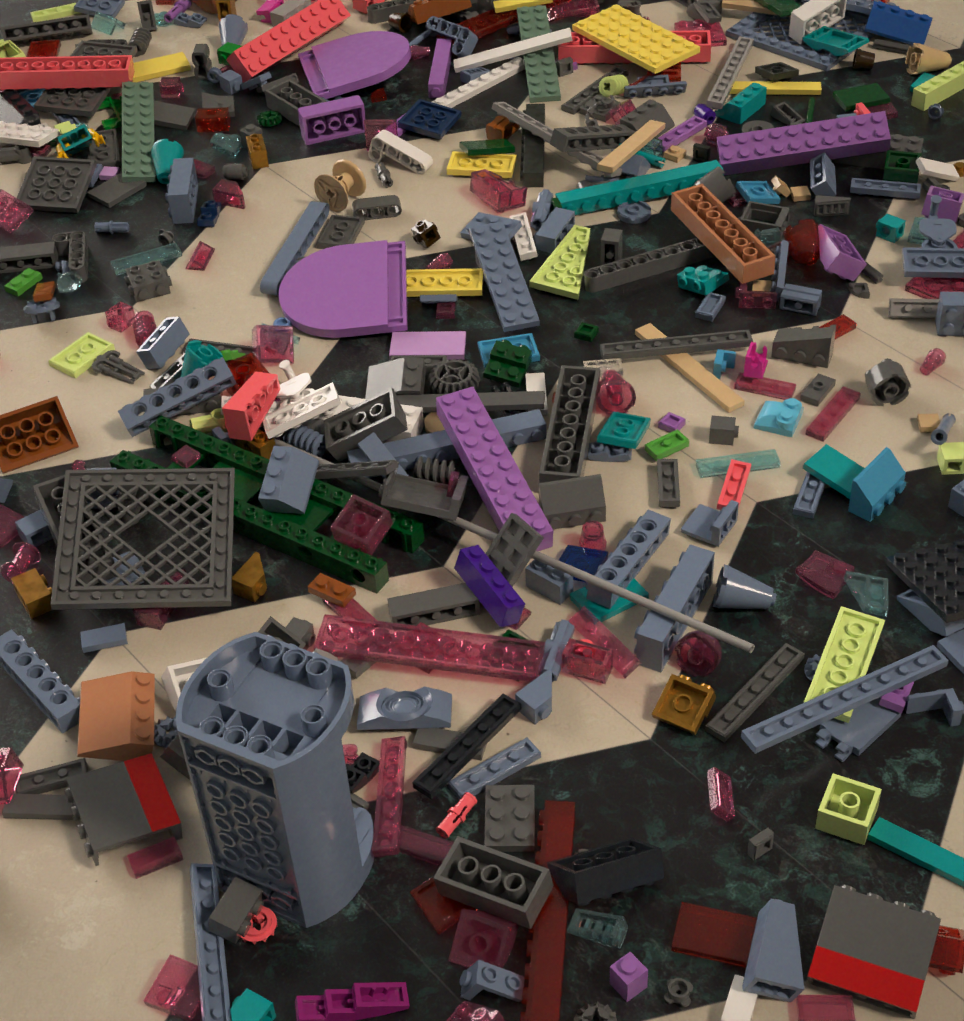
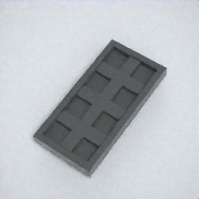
M511 513L487 550L486 555L513 587L544 537L517 514Z

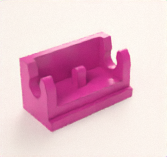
M267 0L256 11L257 15L265 16V19L260 21L271 23L270 12L282 5L284 1Z
M751 342L745 357L743 376L763 379L768 360H766L767 347L764 346L763 353L759 354L756 352V342Z

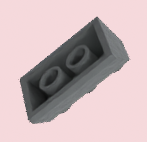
M651 99L620 119V124L627 126L635 132L650 120L665 123V129L645 146L675 126L674 121L663 104Z
M601 474L539 483V506L552 529L606 521V503Z

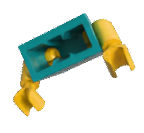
M85 124L57 137L60 142L56 146L57 158H68L66 154L73 156L91 147L92 140H94L97 147L100 144L106 143L102 135H99L94 129H87Z

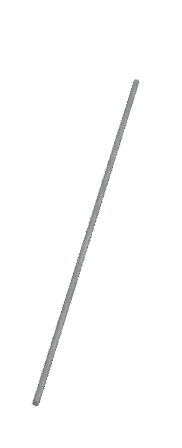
M274 438L276 446L294 447ZM294 447V448H296V449H298V450H300V451H302V452H304V453H306V454H308V455H310V456H312V457L318 459V460H319V464H318V465L334 464V463L329 462V461H327V460H325V459H322V458H320V457H318V456H315V455H313V454H311V453H308V452H306V451H304V450H301V449H299V448H297V447ZM364 476L346 477L378 492L380 490V483ZM438 517L491 541H494L498 535L457 517L456 521ZM535 551L531 557L746 652L752 653L754 650V644L541 552Z

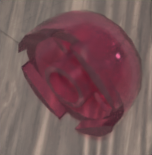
M698 630L687 633L677 642L675 647L678 665L684 672L694 677L697 674L703 677L710 675L718 667L722 659V647L719 640Z

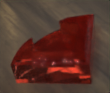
M384 88L377 89L371 94L372 103L387 100Z

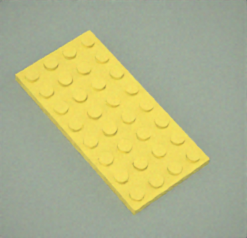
M613 5L608 9L572 24L573 31L654 74L700 53V46L642 18L640 15L632 13L630 10L622 8L620 5Z

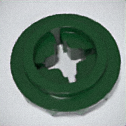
M265 111L257 116V121L262 126L272 127L282 121V115L278 111Z

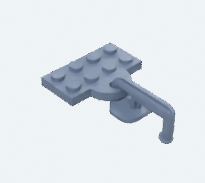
M939 195L931 197L929 218L922 219L919 222L920 234L928 239L922 243L921 248L903 247L902 249L904 277L964 278V248H958L956 243L949 239L957 232L956 223L951 219L938 218V207L942 200Z

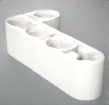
M381 130L371 140L369 158L373 162L378 163L385 156H388L417 174L425 173L433 164V159L429 154L387 130Z

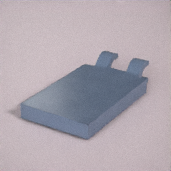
M881 697L855 708L849 723L833 718L820 724V730L816 734L819 739L815 744L824 749L830 741L835 740L839 744L836 746L838 752L834 757L843 762L852 752L859 756L897 721L902 713L880 706Z

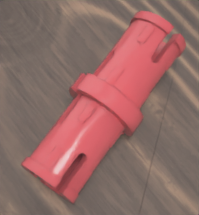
M465 792L454 807L449 808L447 811L448 815L436 827V832L441 837L449 838L459 824L464 823L466 820L465 816L477 804L475 796Z

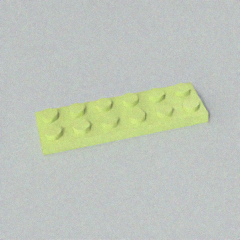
M840 607L804 703L867 674L885 623L884 619ZM854 709L835 717V719L849 723Z

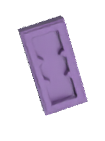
M914 682L883 695L879 705L902 713Z

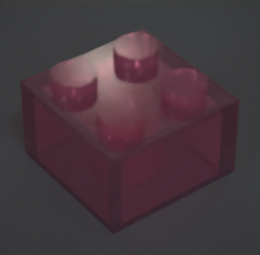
M353 494L330 528L336 541L355 549L359 548L362 552L372 555L393 522L389 510Z

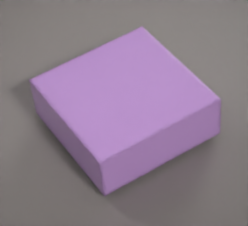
M104 166L99 174L100 180L107 181L120 173V167Z

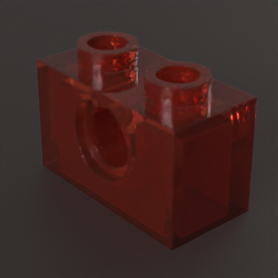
M229 108L197 109L195 116L197 132L229 131L231 122Z

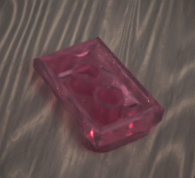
M553 0L552 7L547 15L549 22L568 17L588 18L599 13L600 6L597 0Z

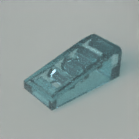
M576 908L567 930L570 934L620 949L628 931V925L624 916ZM583 919H586L584 927H580ZM593 922H596L594 929H591Z

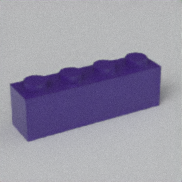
M479 545L460 549L454 569L500 628L518 623L525 607V602Z

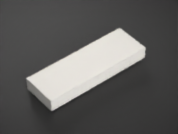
M921 157L915 161L923 175L957 181L960 178L953 164Z
M526 373V391H545L544 409L539 410L542 415H548L545 374Z

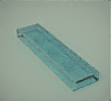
M175 242L110 261L115 274L119 275L126 273L125 269L135 265L138 266L158 260L161 263L181 257L182 251Z
M772 449L697 459L696 468L700 478L727 475L731 459L751 463L750 472L780 468L781 462L776 450Z

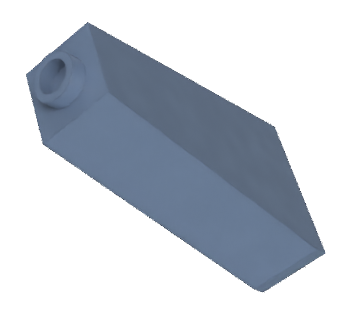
M770 899L759 911L743 980V991L792 1002L805 990L794 904L783 902L779 899Z

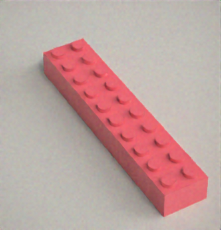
M318 0L238 48L226 60L233 70L242 76V82L244 83L261 75L341 25L351 15L341 0Z
M710 30L671 31L700 46V53L681 62H710ZM571 32L573 41L558 45V60L571 57L573 62L578 64L633 63L577 32Z
M132 55L0 58V91L6 89L122 88V82H132L135 72Z

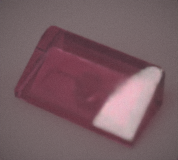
M200 241L185 269L204 271L215 248Z

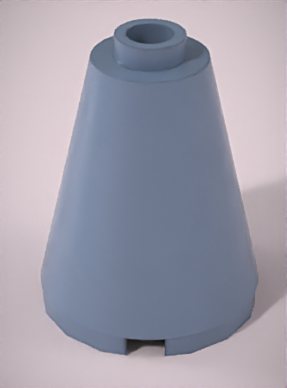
M229 14L225 18L220 19L219 32L222 46L227 42L237 45L242 44L248 32V24L243 21L242 17Z
M724 564L717 579V590L713 596V607L768 610L770 606H774L777 594L773 593L774 589Z

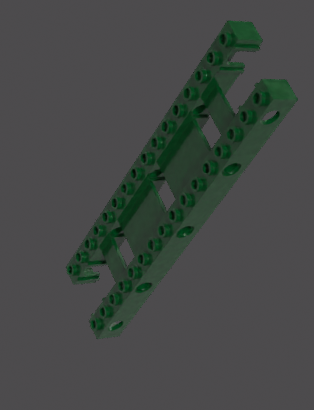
M162 415L149 426L152 443L156 445V448L164 447L163 439L165 437L171 440L175 456L179 455V457L167 468L151 462L150 459L146 460L132 454L131 451L127 452L125 450H122L110 461L111 468L188 469L194 468L197 464L212 468H235L234 532L376 594L389 581L387 562L383 561V558L378 559L364 553L359 548L350 547L363 532L382 540V543L385 544L391 541L390 530L401 536L404 552L412 554L424 542L422 522L318 479H314L305 514L268 512L264 508L261 509L251 505L249 502L260 493L269 459ZM202 489L196 494L203 498L208 492ZM158 490L153 495L160 499L166 493ZM179 490L175 493L180 499L188 494L184 490ZM171 497L165 500V502L172 505L177 502ZM193 497L185 501L189 506L198 502ZM213 497L206 501L211 506ZM182 505L178 506L181 509L187 510ZM200 505L195 510L198 513L203 514L208 509L205 506ZM212 513L209 514L207 517H205L207 520H209V521H211V522H212ZM328 518L336 522H343L344 524L330 538L315 532ZM353 570L360 571L364 575L365 580L357 577Z

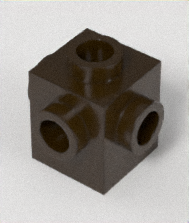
M425 219L417 222L411 228L414 234L412 236L414 241L427 248L441 238L436 225Z

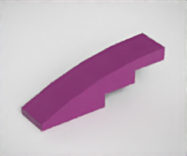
M406 982L354 983L352 989H325L323 995L296 996L295 999L297 1021H355L406 1010L410 1006Z

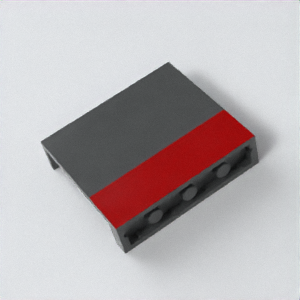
M152 753L66 778L68 788L64 789L67 803L72 802L73 804L70 807L74 821L79 820L80 824L77 825L81 840L86 839L87 843H84L85 852L88 858H93L95 866L99 865L98 852L169 830L173 841L183 839L181 821Z
M834 885L807 976V983L915 1019L941 918L936 917L935 913L931 911L920 910L919 912L909 909V906L902 902L894 901L890 903L884 901L877 894L867 893L865 895L858 893L855 888L848 885L840 887Z

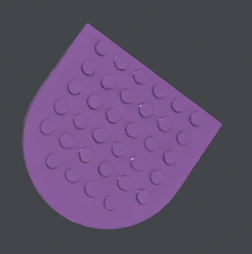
M388 31L357 33L312 46V50L298 53L312 92L325 99L382 82L401 71L411 58L408 40L398 33Z
M387 240L339 245L319 250L303 258L286 273L279 287V301L284 316L298 330L325 338L407 331L405 241L388 243Z

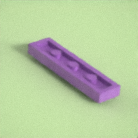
M693 116L655 139L652 147L665 152L672 145H678L707 127V121L698 116Z

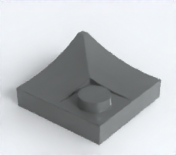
M201 92L204 120L235 117L233 96H218Z

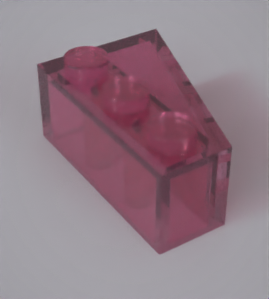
M486 169L471 172L470 191L497 213L525 206L527 187H517L514 185L515 182L510 180L508 183L502 180V176Z

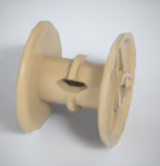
M345 159L334 163L332 168L333 176L327 174L319 175L314 182L317 198L320 202L328 203L329 210L341 212L346 209L348 195L353 197L361 196L366 190V179L357 165Z

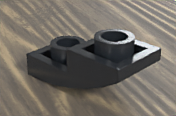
M362 752L352 765L346 764L350 793L357 792L375 777L382 769L381 761Z

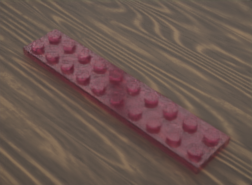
M325 614L314 650L317 648L329 652L335 657L532 682L540 676L546 642Z

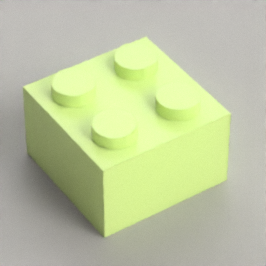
M833 773L818 809L815 829L865 845L878 809L882 789Z

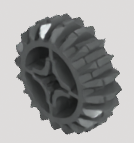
M446 359V362L439 361V365H434L433 369H430L428 377L429 388L433 394H450L469 387H474L475 390H478L480 382L478 369L474 364H470L469 361L463 362L462 359L450 361Z

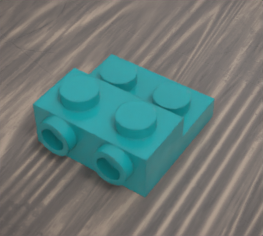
M705 265L698 266L696 269L694 267H687L677 274L678 287L706 296L729 280V273L712 269Z

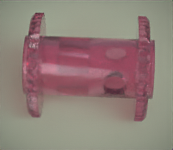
M26 542L15 543L12 549L13 554H15L12 562L3 564L0 569L2 576L7 581L12 583L11 578L27 572L30 564H36L40 561L41 554L35 546Z

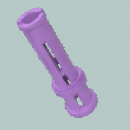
M191 0L175 2L174 7L164 15V20L168 23L172 22L180 12L184 13L191 7Z

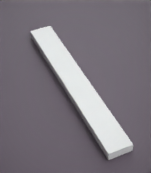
M569 27L454 59L455 73L573 41L571 29Z

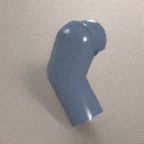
M65 260L55 262V268L57 271L62 270L63 278H71L69 262Z

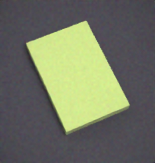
M87 332L48 360L49 366L73 378H77L92 367L97 356L103 355L107 351L115 350L114 344Z

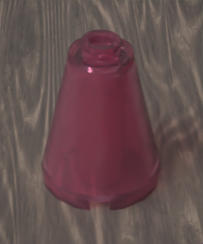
M612 369L607 370L601 377L597 393V404L609 416L613 411L627 413L635 405V390L619 372Z

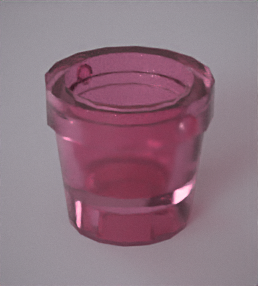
M588 521L582 527L579 548L586 555H600L607 547L603 525L598 521Z

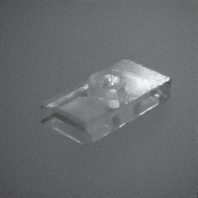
M621 358L583 361V367L600 368V377L623 375Z

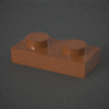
M322 573L307 586L309 593L342 608L356 595L354 587Z

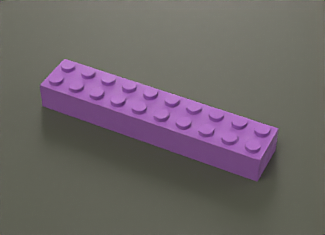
M881 111L717 137L719 163L725 171L724 175L810 163L811 159L824 152L829 159L890 150L891 137L886 112Z
M474 387L436 397L437 415L498 531L501 530L510 514L514 513L544 537L536 551L553 547V529Z

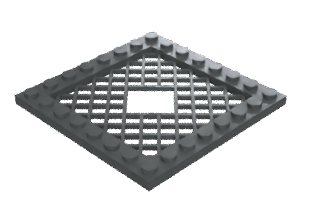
M235 468L66 470L51 597L52 610L231 606ZM202 489L208 492L203 498L196 494ZM137 490H141L143 493H145L139 499L135 498L132 495ZM158 490L166 493L160 499L153 495ZM179 490H184L188 493L181 499L175 495ZM94 491H99L102 495L94 500L89 496ZM115 491L123 493L118 499L111 496ZM150 497L155 502L147 507L142 502ZM171 497L177 502L169 507L164 501ZM190 497L198 501L192 506L185 503ZM211 497H213L212 506L206 502ZM107 498L112 503L104 508L99 503ZM129 498L133 503L126 508L121 502ZM87 499L91 503L85 507V500ZM160 505L165 511L157 515L152 510ZM182 505L187 510L179 515L174 509ZM200 505H203L208 509L203 514H200L195 510ZM94 506L101 510L94 516L87 512ZM118 506L122 510L120 513L114 516L109 512L112 508ZM139 506L144 511L136 516L131 510ZM170 513L175 519L167 523L162 518ZM190 513L197 517L191 523L184 519ZM211 513H212V523L205 518V517H207V516H208L209 514H211ZM104 514L111 518L104 524L97 520ZM125 514H128L133 519L126 524L119 520ZM146 514H150L175 535L143 557L118 537V535ZM84 515L89 518L85 523H83ZM179 521L186 525L180 531L172 527ZM200 521L208 525L201 531L195 527ZM94 522L99 528L91 533L86 527ZM114 522L121 526L115 532L107 528ZM189 529L196 533L191 539L183 535ZM104 530L109 536L101 541L96 535ZM209 530H211V539L205 535ZM82 531L88 535L84 539H82ZM201 537L207 543L199 548L193 542ZM178 538L185 542L179 548L172 544ZM91 539L94 540L97 545L92 549H88L84 545ZM112 539H115L120 543L113 549L106 545ZM168 546L174 552L166 557L160 551ZM188 546L195 550L190 556L182 552ZM209 546H211L210 556L204 552ZM102 547L108 553L100 558L95 552ZM125 547L130 552L122 558L116 552ZM82 549L86 553L80 557V550ZM201 554L206 560L198 565L193 559ZM135 555L140 561L132 566L127 560ZM155 555L162 559L156 565L148 561ZM176 555H180L184 559L178 565L171 561ZM91 556L96 561L88 567L82 561ZM111 556L115 557L118 561L112 566L104 562ZM145 563L151 569L142 574L137 569ZM167 563L173 569L165 574L159 568ZM190 563L195 568L187 574L181 568ZM209 563L210 573L204 569V567ZM101 564L106 570L98 575L93 569ZM123 564L128 570L120 575L115 569ZM79 566H81L84 570L78 574ZM198 571L205 575L199 582L192 578ZM133 572L139 578L130 583L125 578ZM156 572L161 578L153 583L147 577ZM176 572L183 576L177 582L170 578ZM89 573L94 579L86 584L81 578ZM109 573L117 577L111 583H107L103 579ZM165 580H166L168 583H170V584H166V585H160V584L163 583ZM188 580V581H190L192 584H183V583ZM120 581H122L125 585H116V584H118ZM142 581H144V582H146L148 585H138V584H140ZM97 582H100V583H101L102 585H104V586H93V585H95Z

